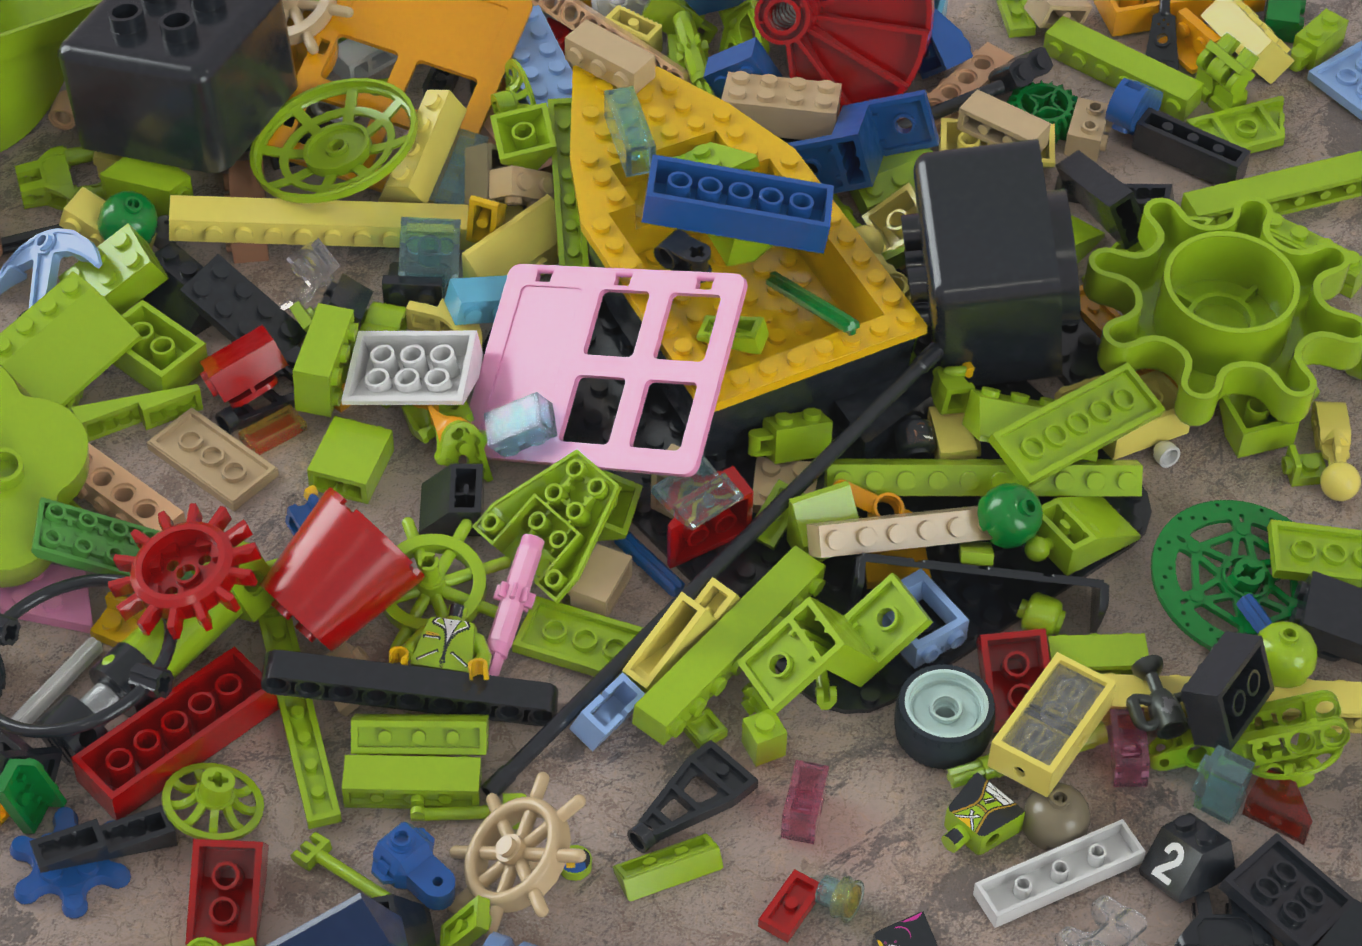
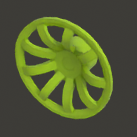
M509 59L505 65L506 90L491 94V105L494 114L536 105L535 97L524 69L516 59ZM510 69L512 71L513 76L509 74ZM524 82L525 89L516 93L520 89L522 83ZM529 96L531 105L519 103V101Z
M1331 727L1327 728L1324 733L1328 738H1336L1340 735ZM1300 733L1297 745L1305 744L1309 736L1305 733ZM1280 738L1283 748L1286 747L1284 739ZM1269 742L1262 743V747H1264L1267 750L1270 749ZM1343 747L1264 764L1258 768L1244 767L1250 773L1261 778L1281 780V783L1286 787H1304L1313 782L1315 779L1314 774L1328 768L1337 761L1343 752ZM1322 754H1331L1329 759L1323 763L1316 759V757ZM1275 767L1279 770V774L1269 773L1267 771L1270 768Z
M197 763L181 768L170 776L162 791V807L168 820L184 834L195 839H240L251 833L258 826L263 816L264 799L255 782L241 771L223 764ZM193 772L197 784L186 785L179 779ZM235 777L244 782L246 786L240 789L234 788ZM172 788L181 793L191 794L182 800H170ZM253 793L256 806H246L238 798H243ZM198 802L194 811L184 821L174 811L185 809ZM233 808L244 815L253 816L252 819L245 826L237 820ZM206 809L210 810L209 833L192 827L201 818ZM219 811L223 812L229 826L234 831L218 833Z

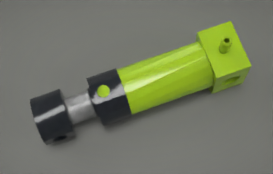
M243 541L242 543H240V544L237 545L236 547L242 546V545H246V544H249V543ZM263 557L262 559L239 565V568L251 569L258 582L256 587L234 584L230 592L233 593L240 606L236 613L219 603L208 611L212 618L213 629L207 632L199 624L196 616L184 619L180 639H177L174 655L167 670L172 672L174 679L238 618L254 623L272 606L271 603L274 598L259 585L270 570ZM162 618L149 636L144 635L139 627L136 628L125 640L114 646L90 669L89 675L94 687L81 700L72 695L65 694L35 724H59L81 719L109 707L131 691L128 681L132 667L137 662L141 664L147 662L154 665L159 656L164 640ZM146 695L139 703L125 712L124 715L130 718L152 703L156 698ZM107 723L75 735L41 739L47 747L56 746L63 752L61 760L73 768L71 757L108 733L104 727Z

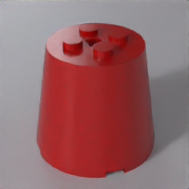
M329 487L259 585L274 598L271 605L283 617L289 620L293 616L298 621L294 627L311 643L317 638L327 649L333 652L418 585L426 576L418 568L414 569L411 566L413 562L357 509L352 512L345 505L347 500Z

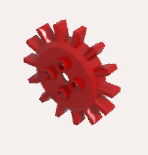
M190 503L186 522L174 525L167 513L162 511L158 513V522L162 531L149 538L145 533L134 529L130 534L140 549L137 555L115 554L113 557V561L119 571L131 572L130 576L108 581V587L115 598L133 594L116 606L125 622L146 608L137 621V625L144 635L149 636L160 619L164 618L167 619V629L172 638L180 639L184 619L196 616L199 624L207 632L213 629L212 618L208 611L219 603L236 613L240 606L233 593L230 592L234 584L256 587L258 582L251 569L239 568V565L262 559L255 542L236 547L253 535L244 519L226 532H223L232 520L226 507L220 506L210 521L205 523L202 522L203 516L197 504ZM195 571V574L190 579L180 580L186 572Z

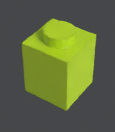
M771 709L742 719L741 742L755 767L786 756L787 731L777 714L771 711Z

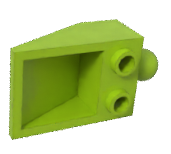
M1102 496L1057 497L1042 505L1043 520L1036 536L1026 542L1024 550L1026 556L1035 562L1043 561L1049 557L1068 576L1140 540L1141 535Z

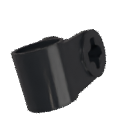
M676 229L654 248L653 253L656 260L666 269L672 271L712 272L711 265L709 264V259L711 258L710 247L689 236L683 230Z

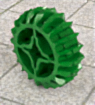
M1040 80L1037 84L1031 82L1027 86L1014 90L1011 96H1009L1007 103L1051 124H1055V144H1057L1059 139L1066 141L1078 96L1072 95L1071 89L1064 90L1063 84L1056 86L1053 84V81L1047 84Z

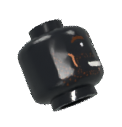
M910 415L905 417L894 429L896 450L901 458L929 459L935 452L937 444L934 427L929 420L923 419L918 415Z

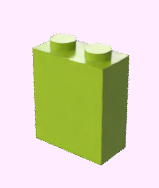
M334 416L307 469L309 486L315 485L318 492L324 493L331 487L345 499L368 504L394 452L393 430L358 422L354 419Z

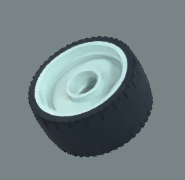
M937 664L916 671L904 682L896 701L894 725L897 740L909 757L920 764H924V766L946 770L975 761L985 752L991 740L995 724L994 698L985 681L974 672L972 673L970 670L959 666Z

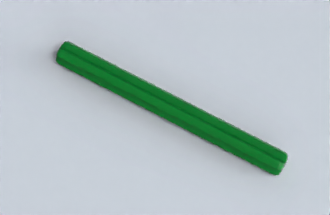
M771 272L770 278L766 279V284L849 336L856 334V329L860 328L858 320L778 272Z

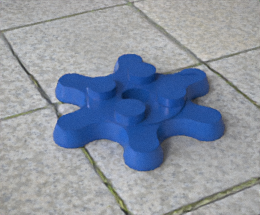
M69 807L59 808L53 816L54 831L52 833L78 825L77 813ZM46 833V834L42 835L41 837L46 836V835H49V834H52V833ZM21 835L14 838L10 845V855L13 859L27 862L32 867L31 873L20 880L14 889V897L20 904H31L45 894H55L62 900L63 914L69 918H79L88 910L87 894L91 888L97 885H106L119 889L128 885L131 880L130 870L125 865L110 861L109 859L40 873L29 842L34 840V838Z

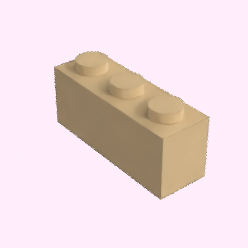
M587 19L565 37V60L633 96L655 78L654 54Z
M977 89L959 108L957 129L990 145L1038 139L1040 150L1042 151L1048 145L1051 123Z

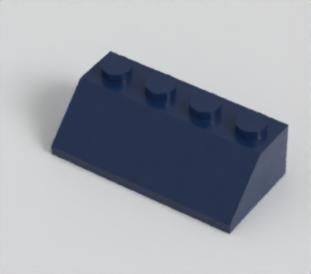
M360 892L265 946H408L402 917Z

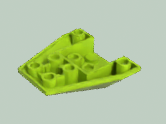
M576 449L493 502L474 523L472 528L503 555L509 557L512 563L524 534H532L542 538L545 543L533 581L558 604L580 579L622 487Z

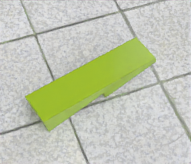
M198 384L74 406L71 407V410L84 426L88 442L139 423H143L147 431L176 420L191 407L196 411L203 410L200 388Z

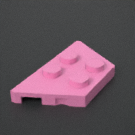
M51 564L41 575L30 582L19 586L0 588V613L4 614L16 603L35 591L65 579L86 575V571ZM89 588L74 590L53 597L32 608L19 619L90 633V629L94 624Z

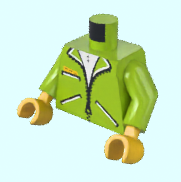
M450 604L446 618L430 617L426 625L421 626L402 646L392 647L389 650L388 663L401 662V665H408V662L411 660V666L469 673L470 680H473L474 676L481 674L484 680H489L488 669L492 654L485 637L478 633L475 624L466 622L468 608L460 604Z

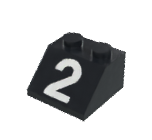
M1192 813L1181 815L1174 821L1161 827L1139 867V873L1178 903H1182L1220 884L1236 869L1231 840Z

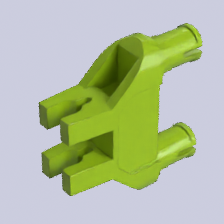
M61 145L50 148L36 161L14 166L24 209L50 206L63 211L64 207L82 188V186L77 187V185H73L69 169L74 165L92 162L94 151L87 150L82 146L67 149L66 146L63 147ZM101 182L83 186L104 199Z

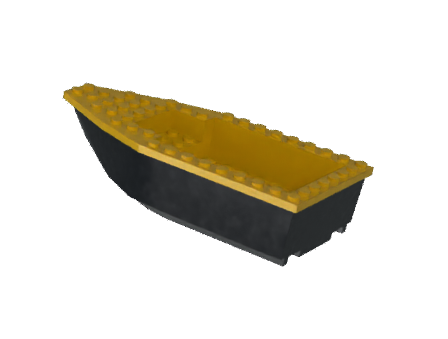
M577 65L573 66L570 168L581 232L588 241L591 267L672 271L659 264L653 251L656 246L677 228L641 222L653 154L666 157L680 156L693 150L698 145L713 142L756 154L760 166L750 170L752 172L820 183V181L795 148L731 104L656 65L655 78L634 96L594 76ZM834 200L832 202L831 225L824 254L773 245L754 262L727 266L706 233L683 230L689 236L710 247L711 258L709 259V264L713 273L740 274L747 281L748 288L740 316L764 317L769 332L761 354H751L731 349L703 452L706 458L713 456L716 462L726 459L728 450L749 443L750 430L763 428V418L775 416L780 412L791 414L803 412L806 408H816L821 410L829 419H832L836 400L897 378L909 366L915 338L927 334L928 325ZM771 272H778L858 320L860 328L856 329V334L849 336L766 284V279L770 278ZM619 277L618 285L629 286L631 278ZM706 281L700 283V289L711 290L713 282ZM606 293L603 298L610 312L635 348L649 294ZM676 296L672 301L657 359L702 361L705 358L709 343L698 341L696 336L705 316L717 315L721 298ZM658 383L685 426H687L697 385Z

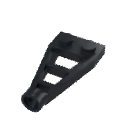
M296 345L282 354L288 366L274 373L277 378L285 376L293 382V368L301 350L300 346ZM270 389L262 394L271 402L270 405L257 410L253 409L248 403L238 408H232L230 405L215 415L216 422L220 428L231 434L237 429L241 430L295 408L294 392L280 396L273 389Z
M709 740L686 758L639 819V822L628 830L627 836L629 841L639 852L645 853L660 840L734 807L758 788V779L714 741ZM700 777L717 794L703 802H696L684 790L693 778ZM675 799L688 812L671 821L661 810L671 800Z

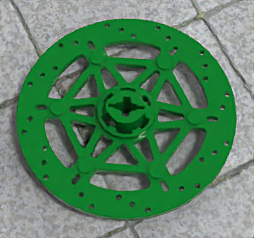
M1214 500L1199 503L1175 515L1164 526L1155 542L1151 556V578L1159 602L1170 619L1181 631L1210 651L1225 632L1207 622L1194 609L1199 607L1205 608L1237 628L1238 633L1257 635V632L1237 607L1236 603L1242 596L1250 593L1260 605L1278 612L1279 614L1270 617L1273 623L1290 619L1293 609L1297 606L1298 599L1294 598L1298 580L1289 579L1290 597L1275 585L1281 578H1273L1268 568L1271 567V559L1258 560L1254 548L1255 545L1270 554L1269 543L1252 534L1251 527L1268 532L1267 526L1271 519L1293 522L1276 511L1254 503L1237 500ZM1229 523L1232 528L1231 532L1203 542H1199L1191 537V534L1197 530L1213 524ZM1228 541L1232 543L1230 556L1211 548ZM1240 541L1244 542L1247 555L1238 554ZM1178 552L1190 558L1192 589L1188 591H1182L1177 580L1176 558ZM1203 555L1221 562V566L1216 567ZM1199 564L1214 576L1213 579L1204 584H1200ZM1230 567H1234L1230 575L1226 577ZM1263 584V588L1261 589L1260 593L1256 594L1260 585ZM1215 586H1218L1221 590L1219 594H1204ZM1269 594H1273L1286 606L1268 598ZM1231 601L1235 616L1214 603Z

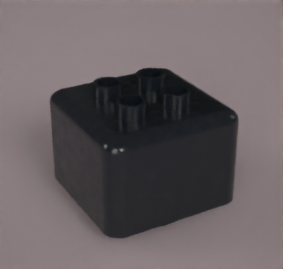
M102 0L62 42L58 49V57L79 141L83 148L206 173H218L231 168L298 87L282 0Z
M1024 140L923 153L918 157L914 165L917 213L901 215L907 279L911 297L910 302L928 325L927 334L925 335L931 334L932 342H936L944 351V356L935 364V368L941 366L944 369L947 366H962L965 362H971L975 367L973 376L971 378L965 377L968 383L972 382L975 387L1062 377V325L1079 324L1081 318L1079 277L1067 193L1065 189L1046 190L1039 140Z

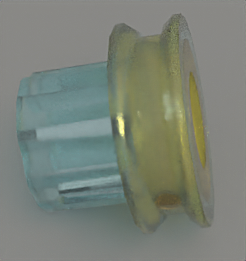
M825 875L816 889L815 902L828 908L832 918L840 917L844 923L850 922L861 906L864 897V883L861 880L854 881L849 875L844 876L842 879Z

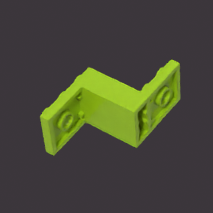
M891 573L845 615L809 596L740 658L737 663L771 711L778 713L826 669L862 687L928 628L933 621L896 574ZM889 611H893L895 615L893 623L890 626L884 627L882 624L884 615ZM785 657L787 659L786 669L782 673L777 674L775 671L776 663L779 659Z

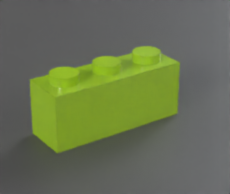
M1145 633L1060 634L1047 637L1050 661L1058 652L1100 674L1134 675L1131 670L1132 665L1140 658L1149 656Z

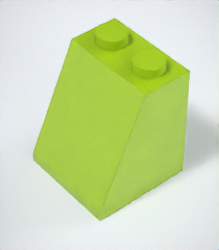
M123 157L100 173L105 201L110 196L121 191H135L149 198L156 208L158 217L169 215L170 195L194 196L191 176L175 166Z

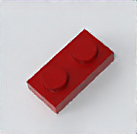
M794 869L758 919V927L788 943L823 894L824 884Z

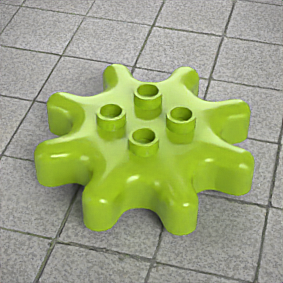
M1247 196L1239 199L1230 219L1218 225L1199 224L1190 219L1176 202L1167 198H1154L1144 206L1138 231V240L1144 252L1131 253L1103 247L1094 250L1088 259L1083 283L1085 295L1089 300L1097 304L1114 308L1124 314L1108 321L1103 327L1097 352L1099 366L1108 373L1128 362L1135 371L1147 368L1167 374L1178 386L1174 406L1175 414L1181 422L1189 426L1206 424L1214 415L1219 399L1233 394L1249 395L1258 399L1279 422L1286 424L1299 423L1308 414L1317 387V380L1307 366L1321 365L1346 371L1354 368L1362 358V317L1334 308L1326 302L1338 295L1343 288L1351 263V256L1344 247L1335 243H1322L1301 250L1291 249L1279 243L1270 232L1273 208L1269 202L1257 196Z

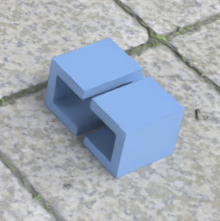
M621 673L602 694H599L581 711L569 729L593 752L633 714L634 705L645 693L624 673Z

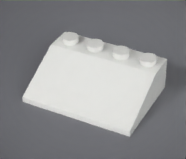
M477 330L358 331L341 399L342 405H463L479 379L484 356Z

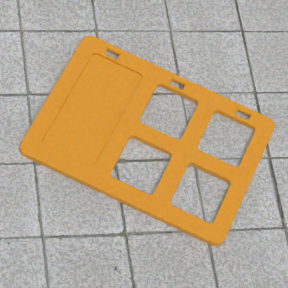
M337 0V5L351 7L354 10V15L351 18L333 15L328 24L315 35L314 39L318 47L321 41L329 44L325 55L319 53L312 55L307 52L297 74L298 87L288 100L318 85L332 82L322 78V74L338 39L342 37L397 55L398 58L387 83L395 85L403 90L404 93L419 64H425L475 81L477 85L466 108L467 112L428 203L450 204L465 170V148L475 146L492 106L491 94L498 92L505 76L506 62L512 59L533 9L532 0ZM358 93L357 107L372 108L383 113L393 100L381 95L374 96L369 93ZM346 94L321 101L345 108ZM401 107L390 120L393 126L409 130L410 119L406 111ZM370 118L368 126L372 124L375 120ZM295 119L292 128L282 124L270 138L267 145L283 148L289 137L298 129L300 125L298 120ZM384 127L370 137L372 145L384 142L387 135ZM298 142L293 149H303L305 144ZM378 153L370 155L363 165L369 169L374 164ZM289 160V162L307 167L305 160ZM350 172L337 178L347 181L358 175ZM390 173L368 188L382 193Z

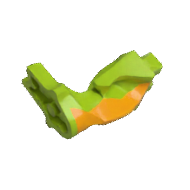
M467 401L463 405L401 406L408 428L414 437L424 444L437 437V451L434 458L438 465L449 466L450 464H459V457L466 455V464H483L484 479L487 482L493 480L484 450L485 445L493 440L489 432L478 430L471 423L475 419Z

